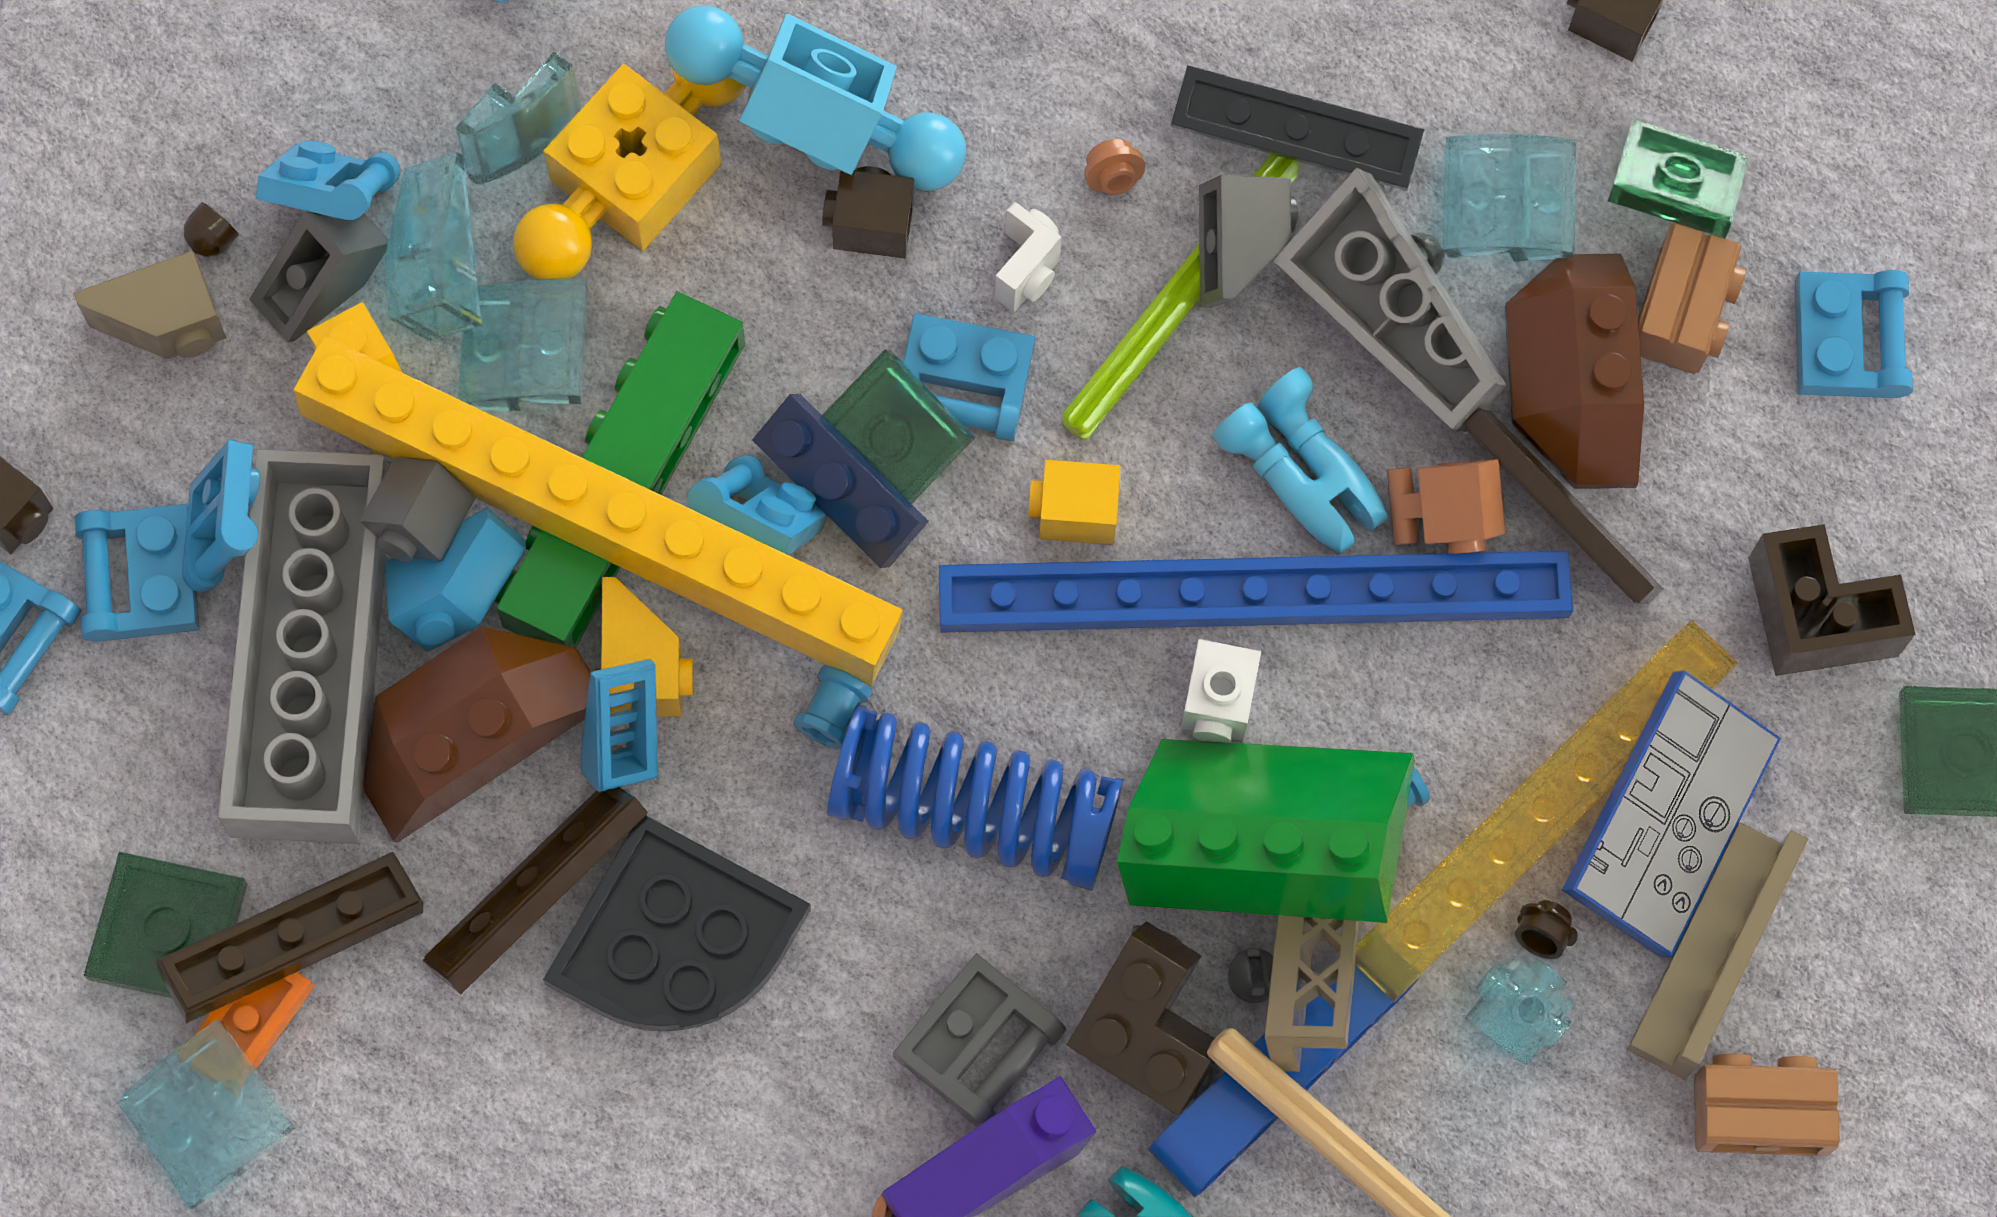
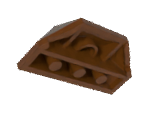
M1621 253L1560 254L1505 305L1512 423L1548 461L1563 473L1562 476L1574 489L1636 488L1639 481L1644 414L1636 288Z
M481 626L375 697L365 767L364 791L394 842L398 843L585 720L591 671L577 649Z

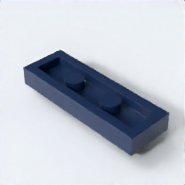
M789 394L752 439L795 484L808 489L815 495V504L879 568L890 567L929 522L801 394Z

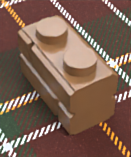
M1679 223L1670 224L1662 242L1638 317L1641 357L1655 362L1663 361L1667 366L1692 374L1700 372L1707 356L1719 357L1730 325L1728 322L1719 320L1724 301L1732 304L1736 303L1747 270L1736 266L1742 247L1738 242L1713 234L1707 236L1704 235L1703 231Z
M1720 1054L1713 1056L1712 1064H1704L1695 1074L1694 1079L1696 1111L1695 1146L1697 1152L1802 1156L1830 1155L1839 1147L1840 1142L1839 1111L1837 1110L1839 1102L1838 1072L1834 1068H1818L1817 1058L1809 1056L1781 1057L1777 1060L1778 1067L1752 1066V1057L1745 1054Z

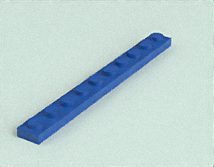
M1569 551L939 565L940 633L1570 618L1573 612Z

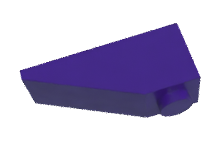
M1060 1076L1006 1107L885 1189L881 1195L895 1217H975L1078 1156L1097 1131Z

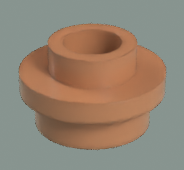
M1111 139L1099 143L1089 151L1086 157L1087 165L1084 175L1088 186L1092 190L1099 193L1117 195L1130 190L1143 176L1145 162L1142 154L1137 149H1134L1130 142L1123 139Z

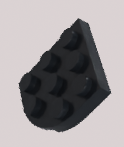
M645 816L631 829L547 971L543 981L546 986L597 1014L632 1028L648 1031H678L700 1027L731 1014L746 1004L764 987L791 946L811 911V905L684 835Z

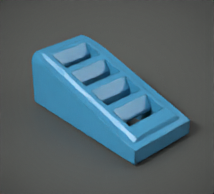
M651 659L590 672L581 747V771L598 792L658 778L656 667ZM634 682V689L609 694V688ZM632 702L631 709L610 713V707ZM629 723V728L610 732V727ZM627 742L626 748L611 751V746Z

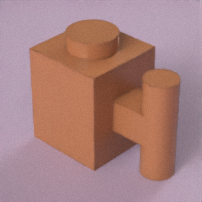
M1499 459L1439 463L1418 468L1420 491L1414 492L1412 467L1387 469L1394 545L1419 542L1417 518H1423L1425 544L1447 543L1449 554L1486 550V539L1506 534Z

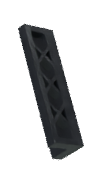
M1189 65L1186 68L1171 122V127L1347 175H1350L1356 168L1372 174L1377 183L1406 191L1409 187L1425 130Z

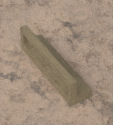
M1741 822L1738 824L1631 1039L1627 1051L1684 1080L1697 1068L1808 841L1807 837L1790 830L1780 843Z
M1278 915L1265 1040L1271 1062L1275 1063L1283 1071L1300 1072L1302 1048L1347 1049L1359 921L1323 920L1322 918ZM1341 926H1342V936H1340V935L1336 932V930H1337L1338 928H1340ZM1326 939L1340 953L1339 960L1317 976L1310 969L1312 948ZM1335 982H1337L1336 993L1330 988ZM1320 995L1334 1009L1333 1026H1304L1306 1005Z

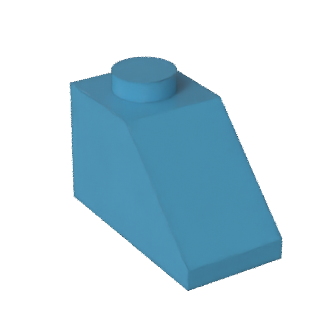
M486 508L463 520L441 561L412 558L411 562H402L393 558L385 562L389 622L427 652L480 625L525 552V539L490 509Z

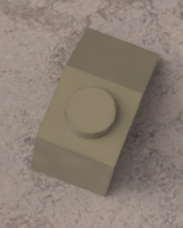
M193 251L73 293L89 327L166 359L178 355L185 358L194 357L211 349L215 342L226 339L209 289Z

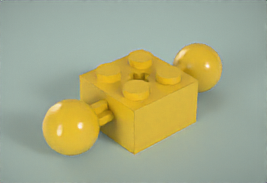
M623 63L543 150L550 181L570 197L563 205L555 203L539 205L529 210L520 219L513 235V250L522 269L533 278L550 283L566 281L576 276L586 266L592 251L590 229L599 219L641 251H644L721 165L718 134L694 117V114L702 106L721 107L733 102L743 93L746 85L729 77L715 84L698 85L686 81L673 70L675 82L663 93Z

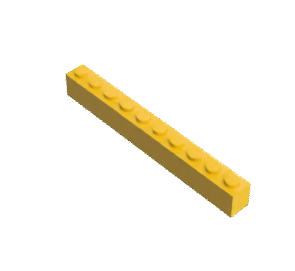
M323 336L293 389L301 416L393 460L394 458L438 461L476 499L821 663L845 671L870 686L873 685L900 631L903 609L326 336Z

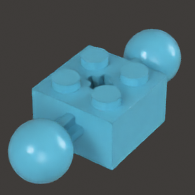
M698 5L688 8L678 14L668 27L665 37L666 57L672 69L681 78L698 85H711L729 77L752 88L739 122L749 126L756 136L774 144L783 142L806 153L808 159L821 168L827 170L840 169L852 175L868 143L888 153L891 168L896 176L914 178V189L934 191L951 184L959 176L965 165L967 150L964 136L958 126L949 118L937 113L924 112L914 114L902 120L884 111L897 66L786 13L767 54L744 44L743 35L737 22L727 12L714 6Z

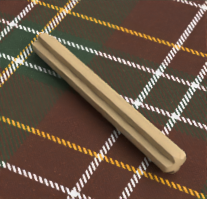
M1225 1029L1212 1041L1207 1050V1054L1212 1061L1392 1217H1451L1281 1068L1271 1062L1266 1055L1236 1029Z

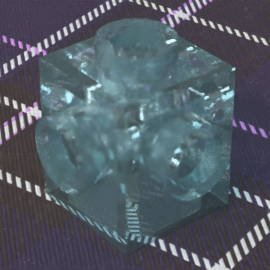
M1512 958L1506 966L1498 962L1482 978L1475 990L1481 998L1465 1016V1019L1515 1060L1527 1065L1541 1046L1549 1050L1562 1038L1571 1024V1019L1566 1015L1575 1003L1560 992L1567 984V981L1544 962L1536 958L1529 967L1526 963ZM1525 998H1528L1526 1010L1519 1014L1520 1003Z

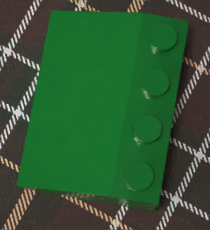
M1161 739L1129 805L1117 858V865L1129 906L1387 923L1415 762L1414 754Z

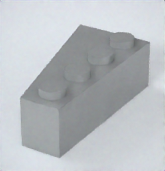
M1356 168L1273 260L1452 430L1466 432V425L1464 423L1479 408L1486 410L1507 387L1505 381L1372 174Z

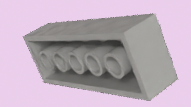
M256 449L255 468L259 470L260 479L257 496L252 506H250L249 518L256 524L259 536L256 544L245 554L218 819L230 838L359 844L385 575L384 563L386 562V554L377 546L379 538L359 520L389 467L385 456L382 454Z

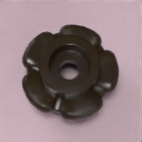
M1542 900L1537 904L1529 903L1521 908V914L1517 917L1519 925L1515 931V937L1518 943L1528 952L1545 959H1557L1562 956L1566 946H1573L1576 943L1578 932L1575 928L1571 927L1572 916L1560 904Z

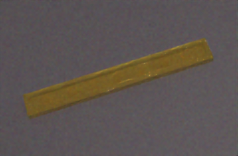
M1691 620L1389 912L1387 923L1379 922L1357 943L1355 965L1395 1002L1615 786L1673 672L1685 670L1713 690L1733 671L1738 662Z

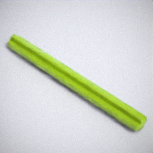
M1270 154L1253 176L1291 178L1292 184L1297 178L1299 165L1295 160ZM1199 244L1063 412L1061 423L1078 438L1086 439L1090 437L1200 299Z

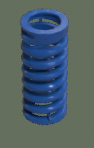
M863 705L857 706L838 758L828 800L827 816L841 820L853 819L863 822L865 818L870 828L881 830L885 829L892 822L898 812V828L900 834L907 839L918 838L931 821L933 843L936 847L943 849L952 847L965 828V848L968 855L974 858L984 857L991 850L999 834L998 857L1000 863L1009 868L1016 867L1021 863L1032 843L1031 865L1033 872L1041 877L1050 876L1056 870L1068 846L1067 860L1061 879L1068 880L1072 886L1090 891L1093 890L1109 839L1124 779L1101 777L1097 794L1105 796L1101 808L1093 806L1097 780L1096 774L1092 770L1081 769L1073 781L1055 825L1063 779V765L1054 759L1047 760L1044 763L1022 816L1030 756L1026 751L1016 750L1008 760L988 809L997 748L993 742L985 740L978 744L969 770L954 802L964 739L960 733L950 731L944 737L934 766L920 795L931 730L927 723L916 722L912 725L897 767L887 787L897 719L894 714L886 712L879 717V720H876L877 712L870 711Z

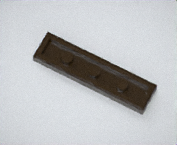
M1479 408L1464 423L1466 425L1465 429L1494 459H1499V464L1634 603L1649 604L1664 589L1492 411Z
M620 787L600 792L596 790L424 956L423 962L437 977L461 995L648 814L647 810L636 797Z
M391 852L156 960L157 972L187 1024L422 914L424 903L395 853Z

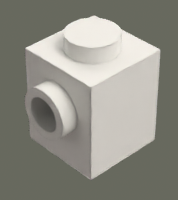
M1198 639L1181 729L1193 731V737L1200 741L1230 743L1231 739L1243 741L1248 724L1261 651Z

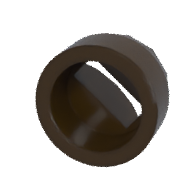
M203 202L189 215L184 224L185 241L194 253L204 257L219 255L239 236L235 228L226 219Z

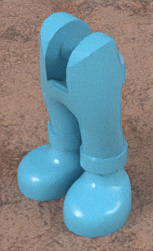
M1297 367L1282 376L1266 391L1258 407L1250 402L1229 415L1216 428L1212 437L1221 450L1232 454H1243L1255 461L1253 469L1261 479L1266 480L1293 516L1320 543L1340 555L1354 544V537L1345 520L1329 503L1332 499L1338 496L1353 517L1370 531L1386 521L1388 514L1378 493L1361 468L1341 447L1324 433L1325 430L1315 418L1309 419L1306 403L1312 393L1313 382L1302 367ZM1267 422L1287 439V444L1297 455H1300L1317 480L1310 479L1294 462L1281 443H1276L1268 430Z

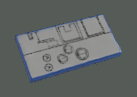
M1685 670L1673 672L1562 891L1659 957H1672L1781 738Z

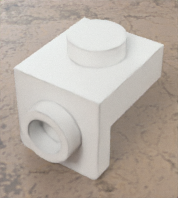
M1016 202L1006 211L1005 233L1021 245V247L996 274L995 299L1013 313L1027 298L1034 302L1049 287L1055 276V272L1052 269L1060 261L1062 240L1057 226L1049 217L1036 209H1031L1028 212Z

